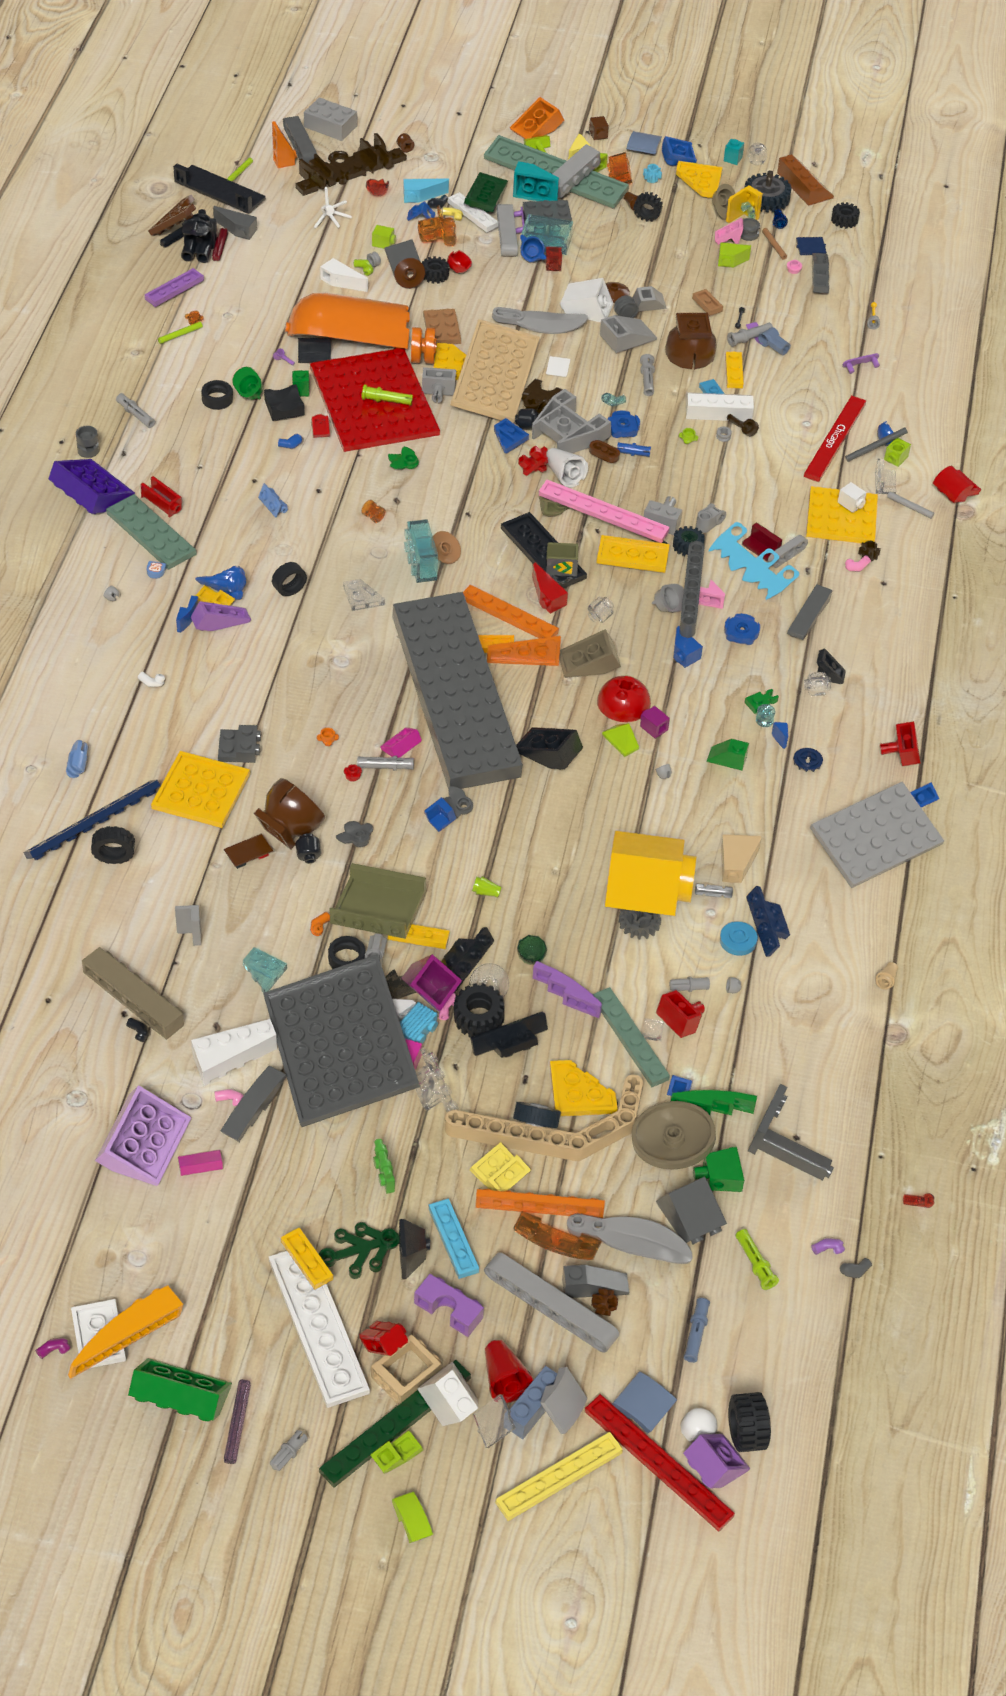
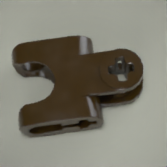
M535 378L525 388L521 399L525 408H534L540 414L551 398L563 389L556 387L553 390L542 389V380Z

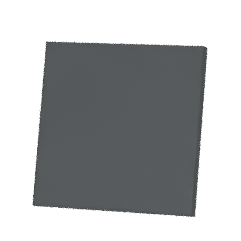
M413 239L384 248L393 275L400 261L406 258H415L420 261Z

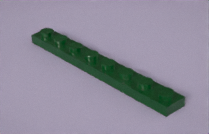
M454 1360L453 1363L465 1381L470 1380L471 1374L457 1360ZM418 1390L415 1391L319 1468V1473L333 1488L372 1458L371 1454L388 1441L391 1443L431 1411Z

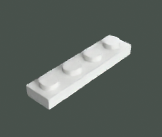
M460 192L448 197V203L452 207L461 210L464 216L486 233L498 227V221L484 210L476 207L472 208L464 204L465 196Z

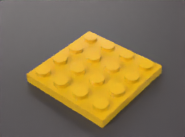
M811 486L806 537L853 543L875 542L878 494L866 493L865 505L861 509L851 512L838 503L839 489Z
M179 751L151 803V809L223 828L250 776V769Z

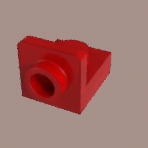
M322 414L312 416L313 438L330 437L328 416Z

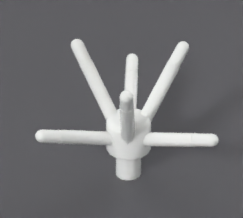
M325 187L326 205L321 207L323 214L314 225V228L318 227L326 215L339 228L340 225L333 214L350 219L352 216L335 211L334 208L346 204L347 201L345 200L332 206L329 205L328 188Z

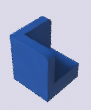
M442 797L424 810L428 822L438 832L456 820L454 810Z

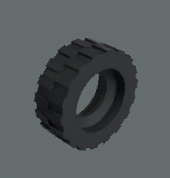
M106 826L96 830L95 834L92 835L91 853L100 862L122 864L133 857L135 838L125 828ZM115 843L121 845V847H108L104 844Z

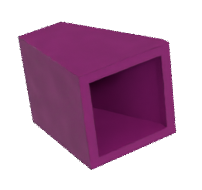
M433 954L412 963L401 978L437 1011H441L462 981Z

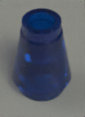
M777 209L774 211L773 225L778 229H783L786 227L788 219L782 210Z

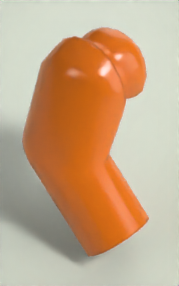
M327 912L311 921L310 931L313 935L320 936L323 933V924L330 921V915Z

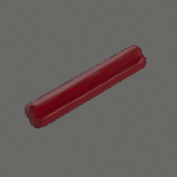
M220 228L212 253L213 261L221 259L228 235L226 228Z

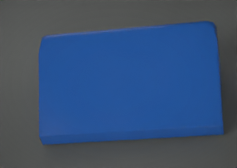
M932 782L910 792L921 808L940 799Z

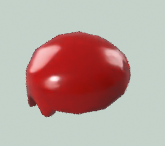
M460 250L455 253L452 251L448 255L447 262L449 267L456 273H465L472 266L470 257Z

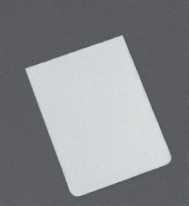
M550 356L546 374L566 377L570 359Z

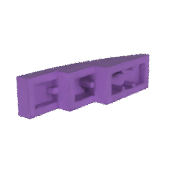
M536 961L533 967V979L548 984L547 991L563 997V1005L600 1018L602 1003L587 989L560 971Z

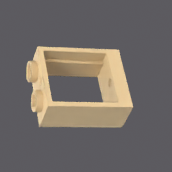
M412 1334L407 1337L408 1343L402 1348H398V1351L392 1356L385 1355L371 1366V1378L398 1405L417 1391L418 1387L441 1371V1361L438 1356L431 1354L426 1349L425 1344L420 1339H416ZM412 1350L428 1368L403 1387L386 1369L408 1351Z

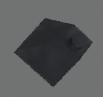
M399 1219V1251L402 1280L407 1279L426 1260V1251H430V1237L426 1238L425 1229L405 1219Z

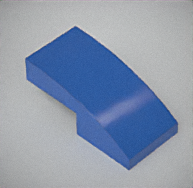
M191 595L188 607H180L176 618L177 632L181 633L193 622L191 616L199 603L198 596Z

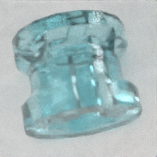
M768 704L758 707L756 723L759 726L770 727L773 725L774 707Z

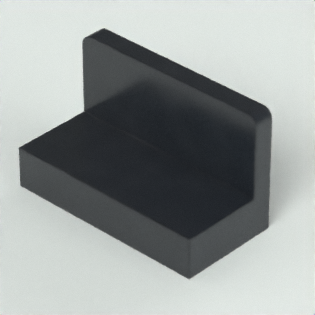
M298 338V363L331 360L330 338Z

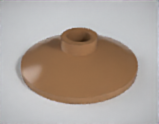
M439 531L432 536L430 541L431 551L440 562L453 564L460 558L461 547L455 536L446 531Z

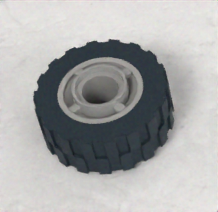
M516 1102L513 1119L533 1126L558 1128L561 1111L541 1104Z

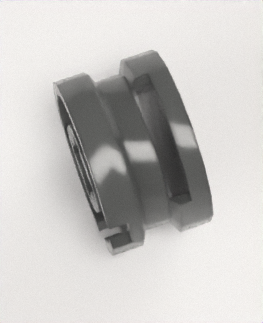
M744 218L741 239L746 241L756 240L759 237V221L753 218Z
M625 295L616 300L614 311L618 316L634 318L639 311V307L631 296Z

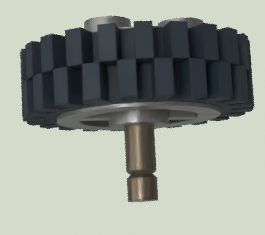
M769 170L767 175L763 173V176L760 173L757 176L752 175L745 182V187L749 185L763 193L761 212L763 209H766L765 212H769V210L775 212L776 209L780 211L781 208L784 209L789 205L792 190L791 184L788 183V180H784V177L779 178L777 174L774 177L773 171Z

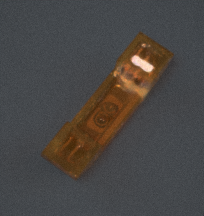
M523 1211L514 1226V1231L532 1243L554 1253L576 1259L594 1260L602 1243L601 1240L585 1234L577 1237L542 1223V1218Z

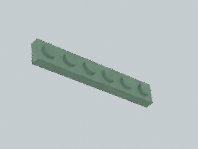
M609 987L594 993L593 996L602 1003L601 1013L651 1088L669 1081V1073L612 989Z

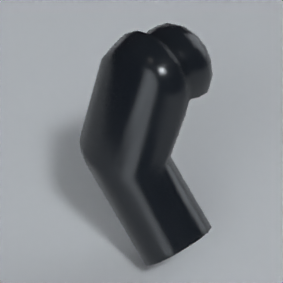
M442 195L440 199L431 198L427 204L430 208L441 209L448 201V196Z
M131 1017L128 1019L126 1026L137 1032L135 1039L145 1042L146 1037L149 1036L146 1024Z

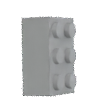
M318 98L304 111V127L343 141L357 127V111L323 98Z

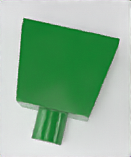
M737 1147L709 1153L704 1158L703 1166L693 1167L694 1180L705 1177L711 1191L742 1192L745 1180Z

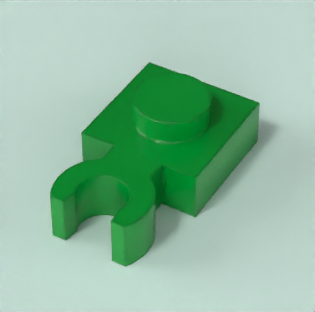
M769 689L764 695L761 692H757L746 697L744 703L754 714L770 708V704L777 703L779 696L772 697L773 689Z

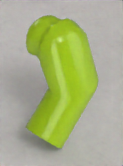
M354 260V267H362L366 276L373 273V266L368 260Z

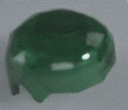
M527 935L518 941L517 953L524 963L534 965L536 961L541 962L546 957L547 946L545 941L539 936Z

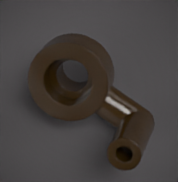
M732 414L727 415V420L740 427L745 435L751 437L757 433L759 425L753 419H747L743 422Z

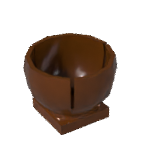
M708 312L676 313L677 326L670 330L665 346V353L669 361L680 368L692 370L695 354L694 370L708 366L713 362L717 349L716 337L711 330Z
M284 778L276 781L268 791L265 810L262 811L258 808L253 813L264 830L290 850L295 846V837L311 834L325 819V815L320 808L297 786Z

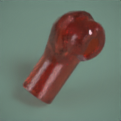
M926 1193L923 1196L904 1194L903 1204L931 1208L935 1203V1197L931 1193Z

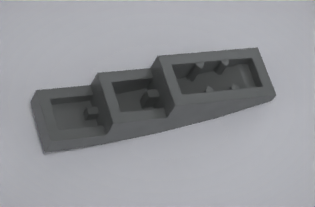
M812 253L813 292L829 293L828 254Z
M268 1066L245 1093L220 1131L240 1143L249 1126L253 1127L262 1110L266 1111L287 1075Z

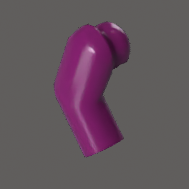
M57 1338L48 1340L35 1351L43 1359L56 1349L61 1354H64L71 1347L67 1343V1339Z

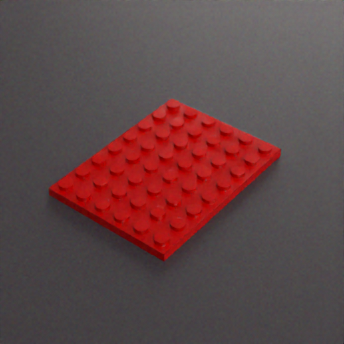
M395 348L310 363V370L343 452L440 435L438 424L405 349ZM363 386L381 387L384 391L413 395L412 405L384 400L376 402L373 399L367 398L363 400Z

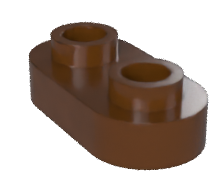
M594 440L589 445V452L592 455L608 463H615L620 458L619 449L601 440Z

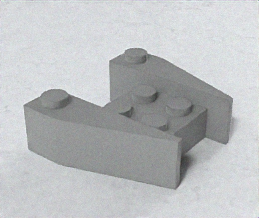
M563 389L551 398L532 423V439L545 433L557 442V449L575 453L589 448L590 443L594 440L605 441L611 437V421L600 413L591 420L586 421L575 413L576 396Z

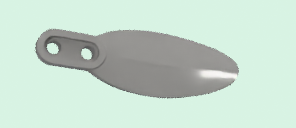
M496 307L492 312V318L496 322L518 325L528 330L546 334L566 333L579 328L588 320V315L520 311L504 307Z
M583 1214L571 1215L567 1220V1229L571 1235L602 1241L614 1249L629 1254L677 1264H688L692 1260V1252L686 1242L672 1230L654 1221L635 1217L601 1219Z

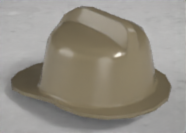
M729 184L720 185L712 196V203L718 215L724 220L727 217L728 199L735 194L733 187Z

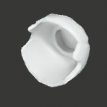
M703 1408L690 1410L683 1417L680 1424L681 1433L688 1441L696 1440L700 1434H715L718 1429L714 1414Z

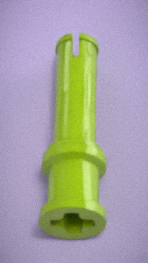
M367 385L363 386L362 391L363 400L367 398L373 399L376 402L384 400L412 405L413 395L384 391L381 387L372 388L367 387Z
M747 1229L738 1231L735 1235L736 1239H738L753 1265L752 1272L761 1281L760 1286L763 1290L775 1287L779 1282V1278L771 1271L769 1261L763 1259Z

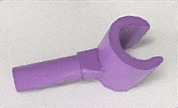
M279 348L273 354L275 360H281L282 358L292 366L295 364L294 361L284 355L285 352L282 348Z

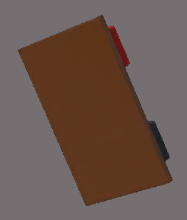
M261 833L227 847L224 851L238 869L245 866L246 862L269 856L268 853L273 852V849Z

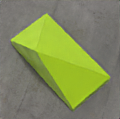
M629 723L617 724L602 732V735L624 757L639 750V745Z

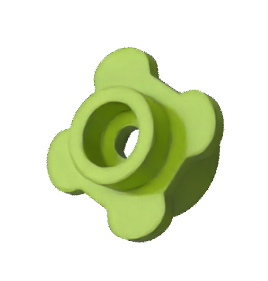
M685 428L683 432L679 433V437L686 444L698 440V436L695 435L696 432L692 428Z

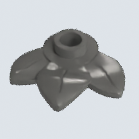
M450 786L448 790L449 797L443 799L454 810L457 819L461 814L465 815L473 810V802L470 798L466 797L464 790Z
M349 821L344 825L345 831L336 835V839L342 843H353L356 847H364L369 843L373 826L370 823L361 825L356 821Z

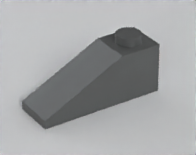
M217 206L213 207V218L234 236L250 240L257 231V217Z
M589 1265L563 1267V1292L570 1298L593 1297V1294L599 1293V1288L614 1290L613 1295L615 1296L629 1295L630 1293L626 1273Z

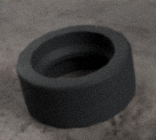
M209 381L202 387V402L207 408L213 410L225 409L233 402V389L225 381ZM216 392L225 394L222 397L209 396L210 394Z
M296 562L284 563L272 576V584L282 596H292L298 593L307 581L306 572ZM296 574L289 583L283 585L287 577Z
M341 936L335 939L328 948L329 965L332 969L365 959L366 950L361 940L352 936ZM343 949H350L356 951L359 956L352 961H342L336 958L335 954Z

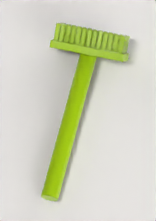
M545 135L524 139V145L547 153L544 148L551 147L550 136Z

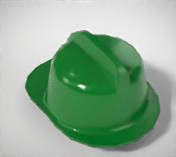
M251 367L238 369L233 376L232 383L240 396L250 400L261 399L260 395L263 392V385L255 370Z

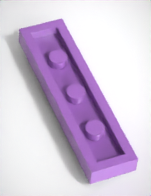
M192 268L146 293L145 300L156 307L204 281V275Z

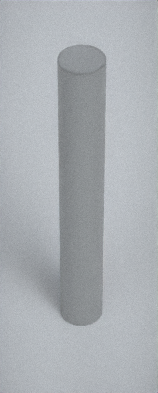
M891 491L887 495V498L932 519L934 516V512Z

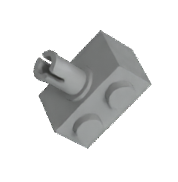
M423 367L422 391L425 394H433V402L436 403L437 398L438 403L441 402L443 399L442 395L454 394L456 386L455 369Z
M668 496L664 504L650 500L644 510V517L668 526V534L674 535L675 531L680 527L682 509L674 507L676 499L672 497L671 501H669L671 496Z

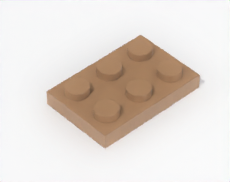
M455 309L423 311L426 329L435 328L436 346L437 343L461 344V335Z

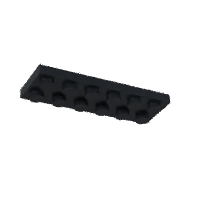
M530 512L501 523V530L532 564L536 562L546 572L547 546L549 542L558 543L555 538ZM579 564L577 576L550 575L563 588L587 579V573Z

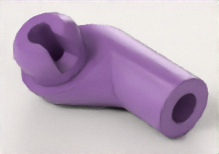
M825 1238L811 1245L815 1255L832 1248L835 1254H840L845 1250L844 1243L840 1239Z

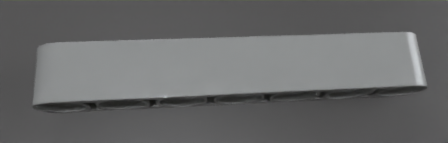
M497 1253L484 1268L485 1274L491 1280L598 1351L607 1352L619 1337L618 1330L612 1324L505 1254Z

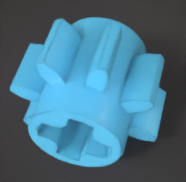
M649 164L647 169L645 168L643 171L644 179L649 183H656L658 178L661 179L662 177L661 168L656 164Z

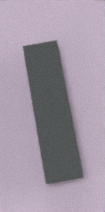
M816 584L788 629L787 634L804 640L816 624L818 616L830 602L833 590Z

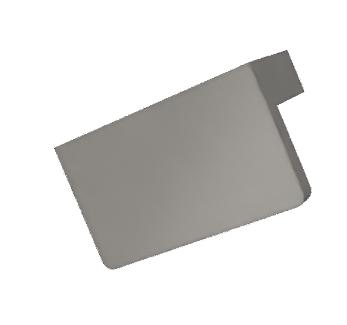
M199 905L175 906L177 933H192L193 946L201 945Z

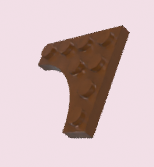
M189 195L178 202L148 230L150 235L152 236L156 233L160 235L166 229H171L175 224L179 225L184 219L188 220L193 216L192 212L196 210L192 203L195 200L194 197Z

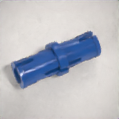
M618 442L617 449H619L620 453L631 454V456L641 455L650 457L651 446Z

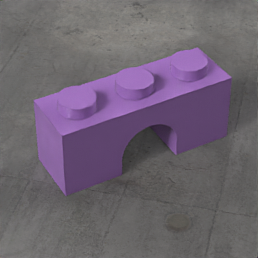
M429 1274L414 1292V1304L430 1314H433L441 1306L452 1308L454 1311L450 1315V1326L466 1337L470 1336L483 1319L484 1307L477 1300H471L466 1297L462 1291L450 1287L440 1277H434Z

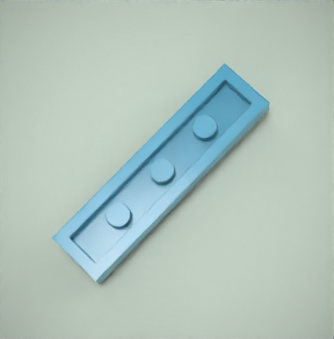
M449 1198L429 1204V1212L458 1279L479 1273V1266Z

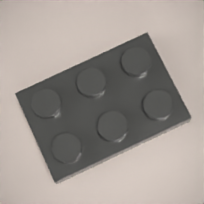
M568 200L523 202L522 207L526 225L571 224L572 222Z

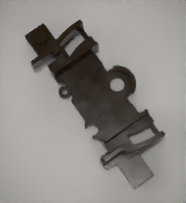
M374 133V146L360 138V151L354 152L353 156L349 157L345 151H334L328 156L329 163L324 162L317 154H314V159L309 160V164L302 158L299 159V174L305 180L295 183V188L302 196L317 192L318 187L325 189L326 184L329 187L336 185L337 182L340 185H344L346 180L366 176L367 171L374 174V171L383 169V166L387 169L392 168L394 164L406 161L407 155L400 148L387 151L381 136L378 133ZM342 159L344 162L339 163L336 160Z

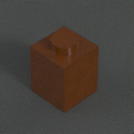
M591 117L589 132L593 140L608 139L609 125L605 117Z

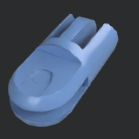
M77 740L73 744L68 755L66 773L70 778L78 777L85 770L88 744L86 742L82 743V740Z

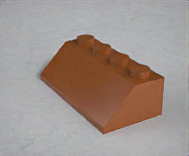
M791 154L779 158L777 173L780 177H784V180H788L791 188L808 206L834 198V195L795 156Z

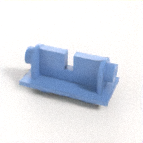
M263 483L258 498L275 518L280 512L286 513L288 510L287 504L279 500L280 497L273 488H269Z

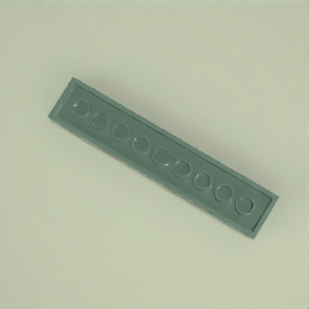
M501 135L497 136L484 153V159L515 170L518 161L534 164L553 174L566 162L564 159ZM591 171L570 192L615 208L628 191L629 184Z

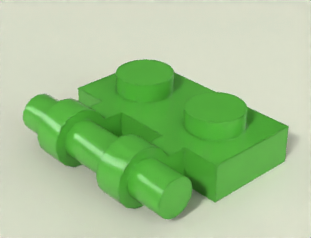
M376 1139L374 1141L376 1156L373 1157L375 1169L380 1171V1174H378L381 1187H385L386 1194L395 1192V1179L392 1163L388 1159V1150L386 1145L383 1144L382 1139Z

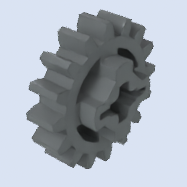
M621 909L618 922L620 923V929H624V934L631 933L630 938L636 935L638 940H640L641 936H644L646 939L649 938V934L655 936V932L660 929L661 917L660 914Z

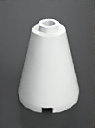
M551 448L547 451V464L562 485L572 488L579 485L578 482L581 479H585L588 472V463L582 456L557 448Z

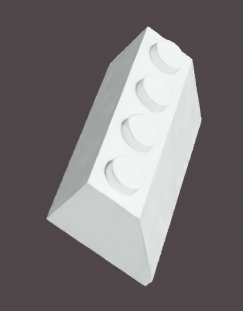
M686 392V419L729 421L727 420L728 414H732L744 422L747 419H752L754 410L752 395Z

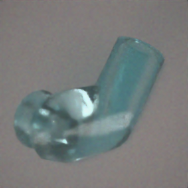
M747 201L746 203H741L742 211L747 210L748 218L756 219L755 210L751 203Z
M604 393L601 396V400L612 407L626 403L625 395L616 397L610 393Z

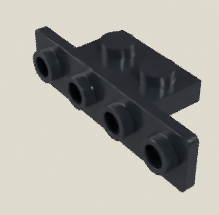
M483 927L474 939L459 938L441 960L448 969L462 980L454 993L494 943V939L487 927Z
M542 1011L471 1037L473 1054L478 1056L494 1050L503 1058L510 1057L522 1050L531 1049V1047L538 1045L535 1034L548 1030L545 1013Z

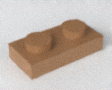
M707 289L693 293L692 299L705 312H708L709 316L723 311V305Z

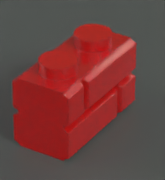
M375 1321L369 1326L370 1329H365L359 1334V1338L366 1350L380 1355L392 1356L398 1351V1348H402L408 1343V1338L405 1335L407 1332L400 1323Z

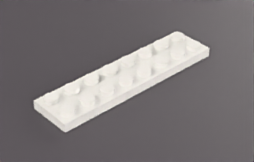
M288 1251L269 1256L270 1266L326 1407L329 1408L370 1394V1389L327 1284L314 1290Z

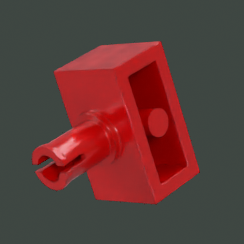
M914 721L896 724L898 739L895 742L880 743L881 754L898 752L902 766L920 764Z
M675 990L661 996L656 1014L680 1038L696 1033L705 1007L700 1001L691 1004L680 992Z

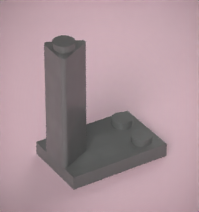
M780 1084L748 1152L755 1155L759 1149L823 1181L825 1177H830L834 1169L831 1166V1159L768 1129L773 1117H778L788 1097L784 1095L788 1087Z

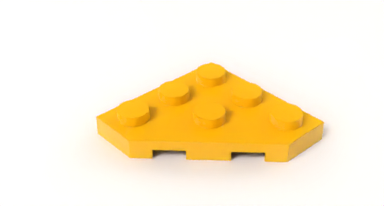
M678 161L676 175L700 196L712 198L719 187L723 167Z
M437 343L433 368L455 369L456 380H458L466 354L453 344Z
M571 1060L550 1061L554 1109L561 1111L560 1116L605 1115L617 1112L615 1091L605 1088L599 1083L598 1079L587 1071L584 1073Z

